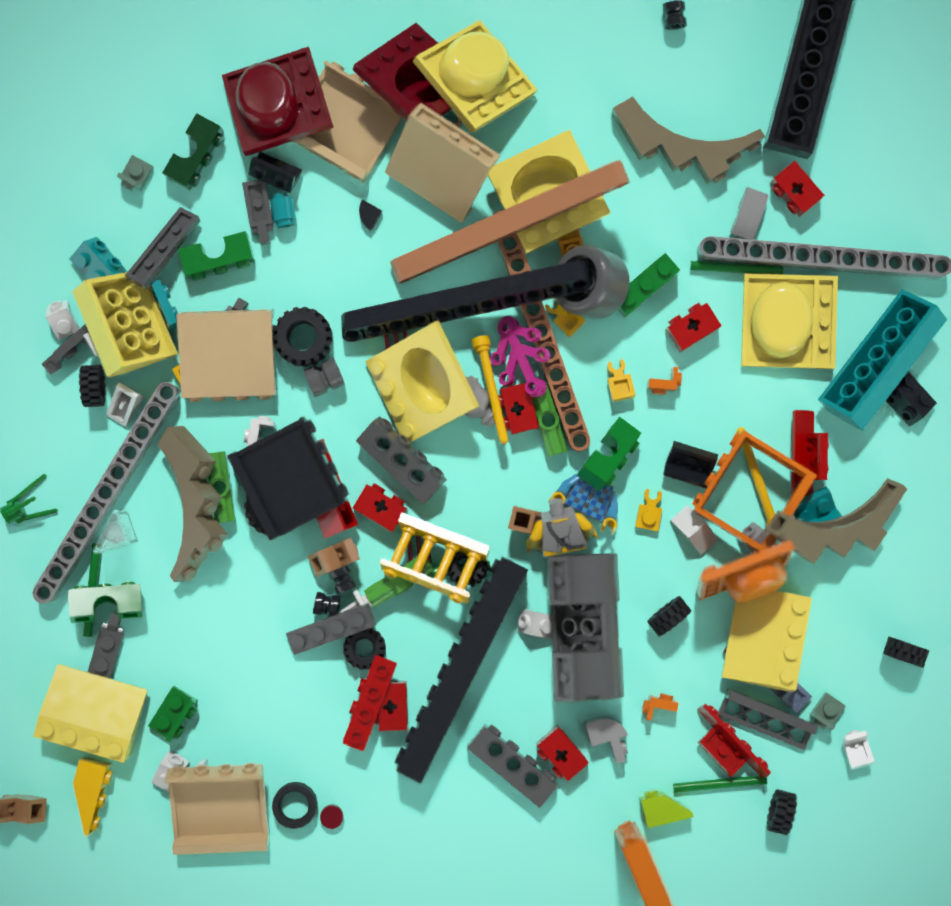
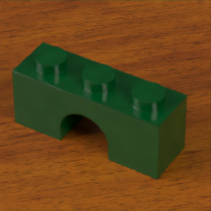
M196 113L185 132L188 138L197 143L196 152L188 158H182L173 153L162 174L167 179L189 191L192 187H196L201 179L200 173L204 166L208 167L213 158L212 152L214 148L219 147L224 139V131L221 126Z

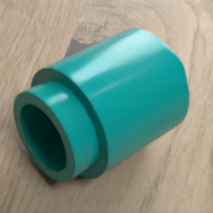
M288 193L275 194L274 198L270 200L273 222L276 223L277 228L294 226L296 213L293 197L288 196Z

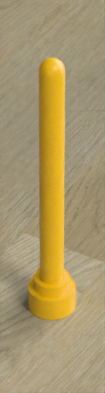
M482 335L471 340L472 347L480 356L499 442L507 444L508 435L488 354L491 342L488 335Z
M739 427L737 433L740 435L745 428ZM744 442L742 449L768 520L765 521L768 526L775 512L752 447Z

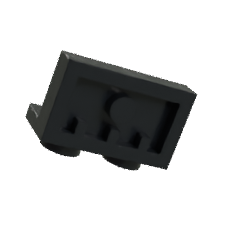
M260 152L257 157H252L248 175L291 193L302 175V169Z

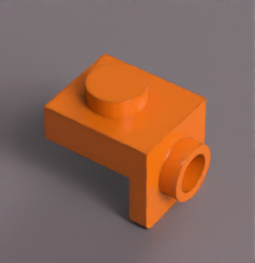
M679 367L671 368L670 380L649 378L647 380V389L652 390V394L666 395V391H676L677 386H681L682 373L678 372Z
M660 693L659 697L649 695L648 700L644 699L642 713L645 714L644 718L651 721L654 707L677 712L679 702L673 700L674 696L670 694Z

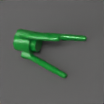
M42 474L14 498L6 501L7 505L0 508L1 514L8 524L14 521L20 524L26 520L57 513L58 510L54 508L23 516L25 514L24 507L35 501L36 497L33 496L23 502L18 501L44 480L47 476L46 474Z

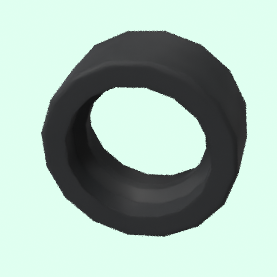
M291 782L285 784L273 798V816L278 823L286 828L297 829L304 827L310 823L316 813L318 805L316 794L305 783ZM289 792H300L307 798L309 807L303 817L292 819L283 813L281 802L283 797Z

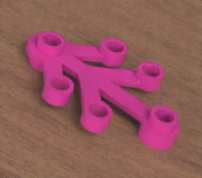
M504 316L500 319L497 327L498 333L501 336L497 351L493 352L490 356V361L493 365H504L506 362L505 353L508 343H510L512 348L507 367L500 374L499 382L505 386L513 385L517 363H519L527 381L525 385L527 394L532 397H542L547 389L544 380L535 377L526 355L534 357L538 362L544 363L550 359V352L545 348H534L521 344L517 335L524 336L527 341L538 342L541 338V332L537 328L520 326L516 318L512 316ZM534 331V332H535V336H534V338L532 339L531 335H532V332ZM543 351V352H544V356H543V358L541 359L540 354H541V352ZM498 355L500 356L499 362H497ZM508 375L509 379H508V381L506 382V381H505V378H506V376Z

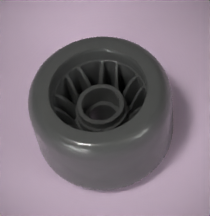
M580 245L572 248L563 255L557 265L579 260L586 262L591 286L584 292L556 298L557 302L567 312L589 319H603L611 316L622 306L629 291V272L624 261L617 254L596 246Z

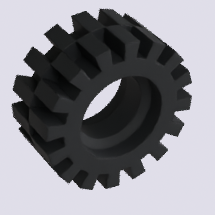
M82 365L79 370V393L81 394L80 400H82L81 404L83 407H103L105 405L106 383L104 381L105 375L102 365Z
M459 551L455 553L446 573L449 576V580L451 582L454 581L456 586L462 574L457 566L458 562L463 558H468L467 554ZM488 559L486 562L483 560L477 561L467 584L471 585V588L475 587V583L480 584L482 578L485 579Z
M677 596L654 613L647 620V623L660 637L682 622L692 610L681 596Z
M374 628L347 636L343 643V654L346 657V661L354 668L357 667L360 670L370 669L376 655L384 657L386 649L385 640L381 633L374 630ZM361 639H367L373 644V653L368 657H361L356 652V643Z
M888 636L883 654L924 668L930 650Z
M779 789L775 790L768 808L769 813L767 814L768 820L766 822L768 831L786 836L790 833V829L793 826L792 823L795 820L794 815L797 811V795L795 793Z

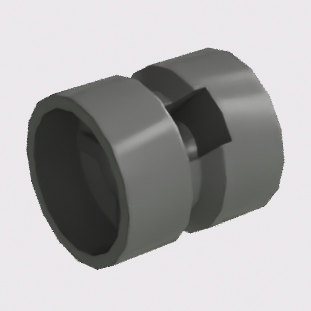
M334 357L323 361L321 367L314 365L304 369V374L315 398L327 393L328 388L335 390L345 385Z

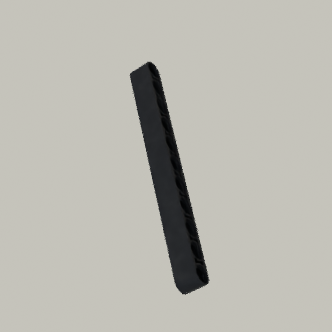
M572 261L347 311L341 316L342 338L347 342H357L425 327L436 321L443 323L581 293L588 290L591 286L588 265L584 261Z

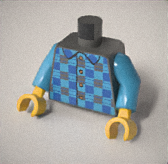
M574 474L564 480L548 500L549 503L552 499L560 498L563 500L564 505L573 507L574 510L603 523L601 526L602 532L605 526H609L612 529L611 534H614L617 527L618 500L612 485L609 487L605 485L598 491Z

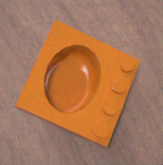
M792 541L783 542L718 568L712 565L703 569V573L699 575L696 589L699 601L728 590L733 600L744 603L762 598L778 590L787 581L785 568L795 549Z

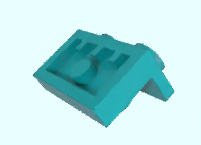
M826 486L803 497L791 517L804 522H823L842 517V515L836 509L831 491Z

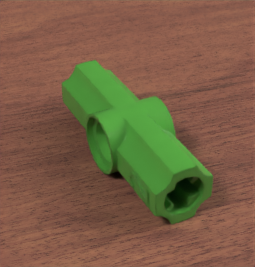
M546 384L545 394L542 397H532V402L548 457L567 452V447L550 388ZM546 414L554 417L555 422L551 427H546L542 423V417Z
M226 452L209 453L216 460L208 476L210 485L214 489L219 481H223L226 485L225 492L219 494L222 498L217 505L216 511L213 513L214 519L218 523L236 521Z
M417 557L402 567L412 570ZM428 558L421 572L425 576L434 571ZM384 575L383 579L367 587L364 592L373 607H377L394 595L398 596L414 586V582L398 576L392 578Z

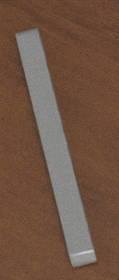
M715 236L705 237L697 247L698 256L707 261L925 279H940L951 272V259L944 255ZM705 243L713 245L714 253H706L703 245ZM728 245L735 246L737 255H729L726 247ZM750 247L758 248L760 257L755 258L751 256ZM773 249L781 250L783 258L780 260L776 259L773 256ZM797 251H803L805 253V261H799L797 259ZM823 252L828 255V263L820 261V253ZM844 254L851 257V265H846L843 262L842 257ZM867 256L874 259V267H869L866 264ZM890 258H893L897 261V269H893L890 267ZM913 260H916L920 263V271H916L915 269H913ZM936 262H940L943 265V273L936 270Z
M163 382L155 389L34 586L32 596L36 602L41 604L55 601L178 402L180 390L176 385ZM167 387H171L173 390V396L170 399L163 397V391ZM155 407H159L161 410V415L157 419L151 417V410ZM142 427H147L149 431L145 439L139 437V430ZM133 446L136 449V456L133 459H129L126 452L129 447ZM119 466L124 470V475L121 479H117L114 475L115 469ZM106 486H109L112 490V495L108 499H105L102 495V490ZM94 506L100 512L96 519L90 516V510ZM81 526H84L87 530V536L84 539L78 536V529ZM69 546L75 550V555L72 559H69L65 553ZM56 566L60 567L63 572L60 579H57L53 574ZM44 586L50 590L48 599L41 595V590Z

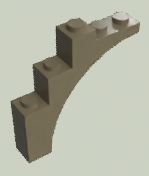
M633 96L613 107L611 112L639 160L644 157L647 160L659 153V149L673 172L678 169L681 172L693 165L691 162L693 161L707 184L711 181L716 184L726 178L725 173L730 169L727 161L729 164H732L742 157L741 153L744 151L752 152L761 146L760 142L765 137L762 130L758 129L745 136L723 141H704L687 138L658 124L641 108Z
M167 426L157 445L167 457L175 473L183 507L181 546L177 561L169 577L174 582L191 581L196 576L201 563L206 559L207 553L217 552L222 547L228 533L212 516L222 497L206 480L216 460L185 426Z
M887 478L878 491L863 505L849 514L829 521L804 522L778 510L765 531L781 543L791 540L795 548L793 552L813 564L821 556L825 547L844 558L855 542L875 551L887 534V531L882 528L889 519V516L908 488L901 483Z

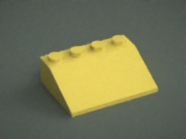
M127 272L87 279L72 291L107 377L128 373L178 354L150 285L145 290L126 279L125 274Z
M774 591L753 601L744 603L735 601L721 678L786 692L796 691L812 598Z
M57 664L38 716L33 737L124 763L132 752L148 689Z

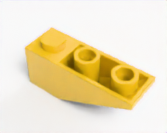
M87 757L79 760L73 780L84 836H89L99 826L100 817L97 816L98 811L105 804L106 794H104V789L106 785L110 784L113 771H110L111 764Z

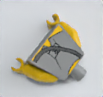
M560 498L552 499L549 501L550 511L540 514V520L535 523L530 537L526 540L527 553H530L532 549H537L538 552L542 550L543 557L587 549L588 539L590 537L597 539L598 535L592 523L581 513H575L573 507L564 508L563 500Z

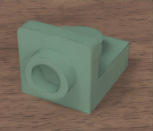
M131 155L122 174L118 172L116 177L121 180L120 185L128 190L133 191L136 188L141 191L154 167L142 159Z
M824 692L809 715L815 718L813 723L821 729L825 730L828 727L833 730L835 728L833 724L846 705L829 693Z

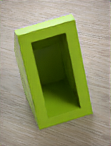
M657 789L645 791L644 796L639 797L648 828L694 817L690 808L666 793L658 792Z

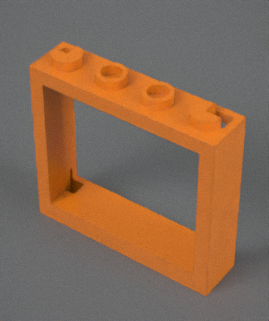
M743 430L740 435L738 433L734 435L729 443L732 446L728 455L726 453L722 454L717 462L720 468L716 474L710 473L704 483L708 487L703 494L700 492L697 494L692 505L695 506L693 509L694 513L755 551L760 552L773 547L777 539L767 533L762 543L759 544L703 509L743 443L745 442L802 478L781 511L789 516L793 515L817 475Z
M624 821L623 824L617 826L618 828L614 832L646 906H673L636 821Z

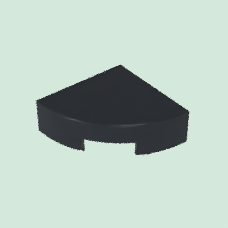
M362 199L359 206V215L364 226L369 231H372L382 214V210Z

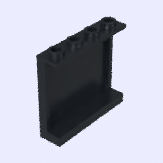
M304 416L240 451H234L227 455L270 541L349 501L347 496L350 494L343 482L339 483L336 477L339 472L333 461L329 462L325 456L328 453L322 440L318 441L314 434L317 432L313 421L311 419L307 420Z

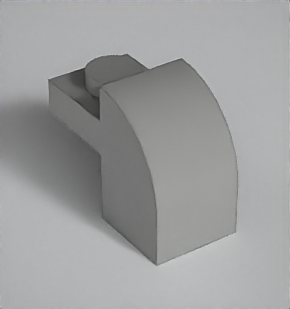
M600 716L584 721L592 747L610 742L616 763L626 761L624 755L628 754L625 741H620L619 738L626 737L628 734L619 721L608 716Z

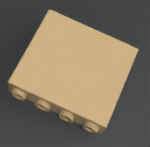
M325 61L319 80L334 128L293 142L364 183L403 118L396 114L390 105L370 86L363 83L364 81L357 74L352 73V75L344 72V68L334 61L330 64Z
M420 103L409 115L384 173L462 223L472 211V205L491 168L498 161L500 154Z
M273 309L194 311L176 314L181 398H188L189 402L202 401V397H211L212 401L226 400L225 397L234 396L235 400H248L249 396H258V399L266 400L272 399V395H276L278 391L275 384Z
M222 764L220 766L199 765L196 767L175 766L168 768L164 781L168 783L174 833L173 855L268 850L270 837L263 764Z

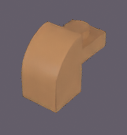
M513 506L508 529L531 534L535 523L540 520L542 512Z
M351 538L307 556L316 577L360 559L357 546Z
M21 794L3 795V797H0V823L13 821L23 824L45 822L47 798Z

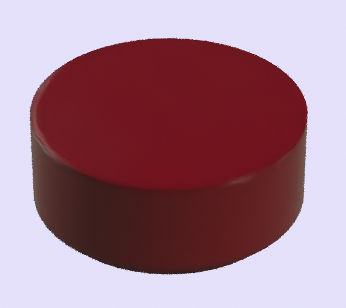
M335 804L325 806L320 813V821L328 829L339 827L344 819L343 810Z

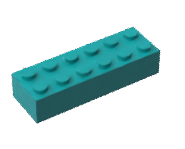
M901 289L817 400L830 414L863 431L947 321V318L936 304Z

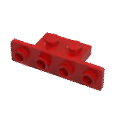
M793 410L792 460L817 475L815 480H827L829 470L828 433H814V411ZM793 472L791 473V495L802 479ZM813 483L804 497L813 493Z
M379 655L374 657L367 678L361 679L357 692L361 693L358 701L353 700L349 710V714H352L342 741L344 745L360 751L365 750L397 666L396 662Z
M703 704L697 709L713 726L697 743L729 777H732L746 762L761 778L768 777L771 774L767 762L761 757H757L751 751L752 747L749 743L738 738L735 734V729L729 723H724L719 718V712L713 706Z

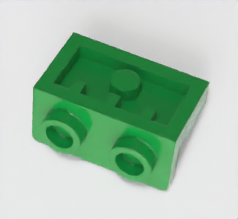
M175 685L172 686L148 727L166 737L168 742H171L174 738L178 740L185 729L182 726L186 718L190 720L197 710V707L194 706L197 699Z

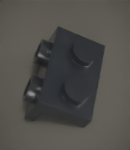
M909 371L886 400L908 426H912L923 419L937 404Z
M673 441L665 461L663 475L706 489L708 486L704 483L710 473L713 472L718 460V454Z

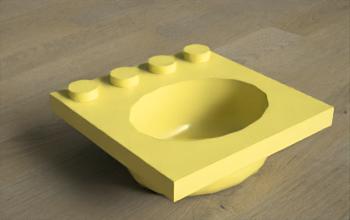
M481 20L420 53L413 60V63L471 133H474L534 96L538 91L509 56L504 44L490 33Z
M569 129L494 165L488 174V178L505 210L591 171ZM603 196L516 233L525 253L528 254L609 215L611 212Z
M744 273L741 367L835 369L838 276Z
M439 321L431 323L365 361L399 433L404 435L410 443L479 407Z

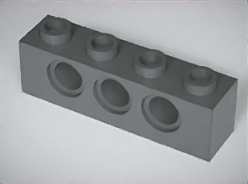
M379 416L355 440L423 505L447 481L442 470L432 466L427 461V457L421 451H416L404 435H399L387 419ZM382 438L389 441L390 447H386L383 444ZM399 454L406 457L407 463H403L400 460ZM416 470H419L423 473L424 479H421L416 475Z
M484 723L467 744V749L537 807L541 808L558 787L554 781L556 777L547 769L544 771L540 770L536 766L538 762L529 754L526 756L522 755L518 751L520 747L512 740L505 741L500 737L502 732L491 724L488 727ZM493 743H498L502 746V751L496 755L491 754L488 750L489 746ZM509 759H518L520 761L519 767L517 769L508 768L507 762ZM529 773H534L538 776V780L534 784H528L525 781V777Z

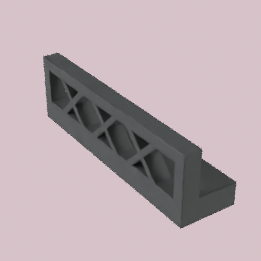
M727 688L718 710L720 716L802 750H805L811 734L815 735L818 728L814 723ZM729 700L738 703L741 712L734 715L724 711ZM753 710L758 711L763 720L755 724L750 723L746 713ZM743 715L745 720L738 718V716ZM774 719L780 720L784 729L774 733L770 730L767 722ZM765 724L766 729L760 727V725ZM795 728L804 730L805 734L801 743L792 740L789 731ZM786 733L788 738L782 736L781 734Z

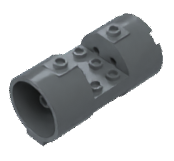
M618 553L548 556L549 604L551 605L553 650L551 651L552 678L555 701L577 702L597 699L610 700L624 697L623 651L619 647L617 602L620 601Z

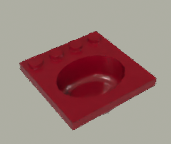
M414 23L356 62L352 70L381 96L396 114L406 121L420 103L441 117L452 110L413 63L417 55L438 44L418 23Z
M309 46L222 75L245 157L334 128Z

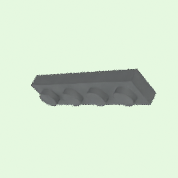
M179 207L125 274L126 279L146 290L200 223L199 216Z
M369 603L291 630L285 634L293 654L296 655L372 628L377 623Z

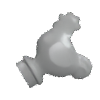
M472 375L466 377L479 407L464 415L470 418H480L481 424L490 428L495 421L492 408L489 405L488 392L482 388L478 378H474Z

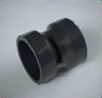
M669 1L662 5L663 13L666 15L664 20V28L666 30H678L687 26V19L684 16V11L686 10L684 1Z
M350 564L328 573L330 579L335 583L334 589L336 594L358 586L356 579L352 578Z
M317 592L313 614L319 616L326 614L328 617L336 615L341 596L333 595L330 597L326 596L323 592Z

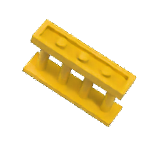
M402 513L398 522L403 534L391 561L381 559L380 567L383 573L392 578L401 577L447 595L455 603L462 604V602L468 604L470 593L465 591L477 561H487L490 546ZM418 535L423 537L424 544L413 569L410 570L399 566L411 537ZM439 543L445 546L446 552L433 579L422 575L421 572L433 545ZM459 551L467 554L468 560L457 586L453 587L443 583V580L455 553Z

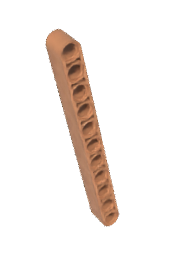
M622 160L606 164L391 260L390 264L398 284L419 277L629 184L630 180Z
M516 234L497 242L508 275L531 271L524 249ZM512 239L515 241L516 247L508 250L503 245L504 241ZM512 262H522L524 265L523 270L519 272L514 271L511 268ZM539 301L521 305L520 309L527 328L543 326L547 330L546 336L541 337L538 342L532 343L534 348L549 347L555 353L552 359L544 363L540 362L546 382L549 385L568 445L573 451H583L590 444V436L543 303ZM530 304L537 305L539 313L537 315L528 314L526 311L527 306ZM534 331L532 332V335H531L532 339H533L534 336H535ZM557 369L561 371L562 379L560 381H553L549 375L551 370ZM560 391L569 393V402H559L557 398ZM574 413L578 418L575 425H568L565 421L566 414ZM578 434L585 438V445L580 448L573 444V437Z

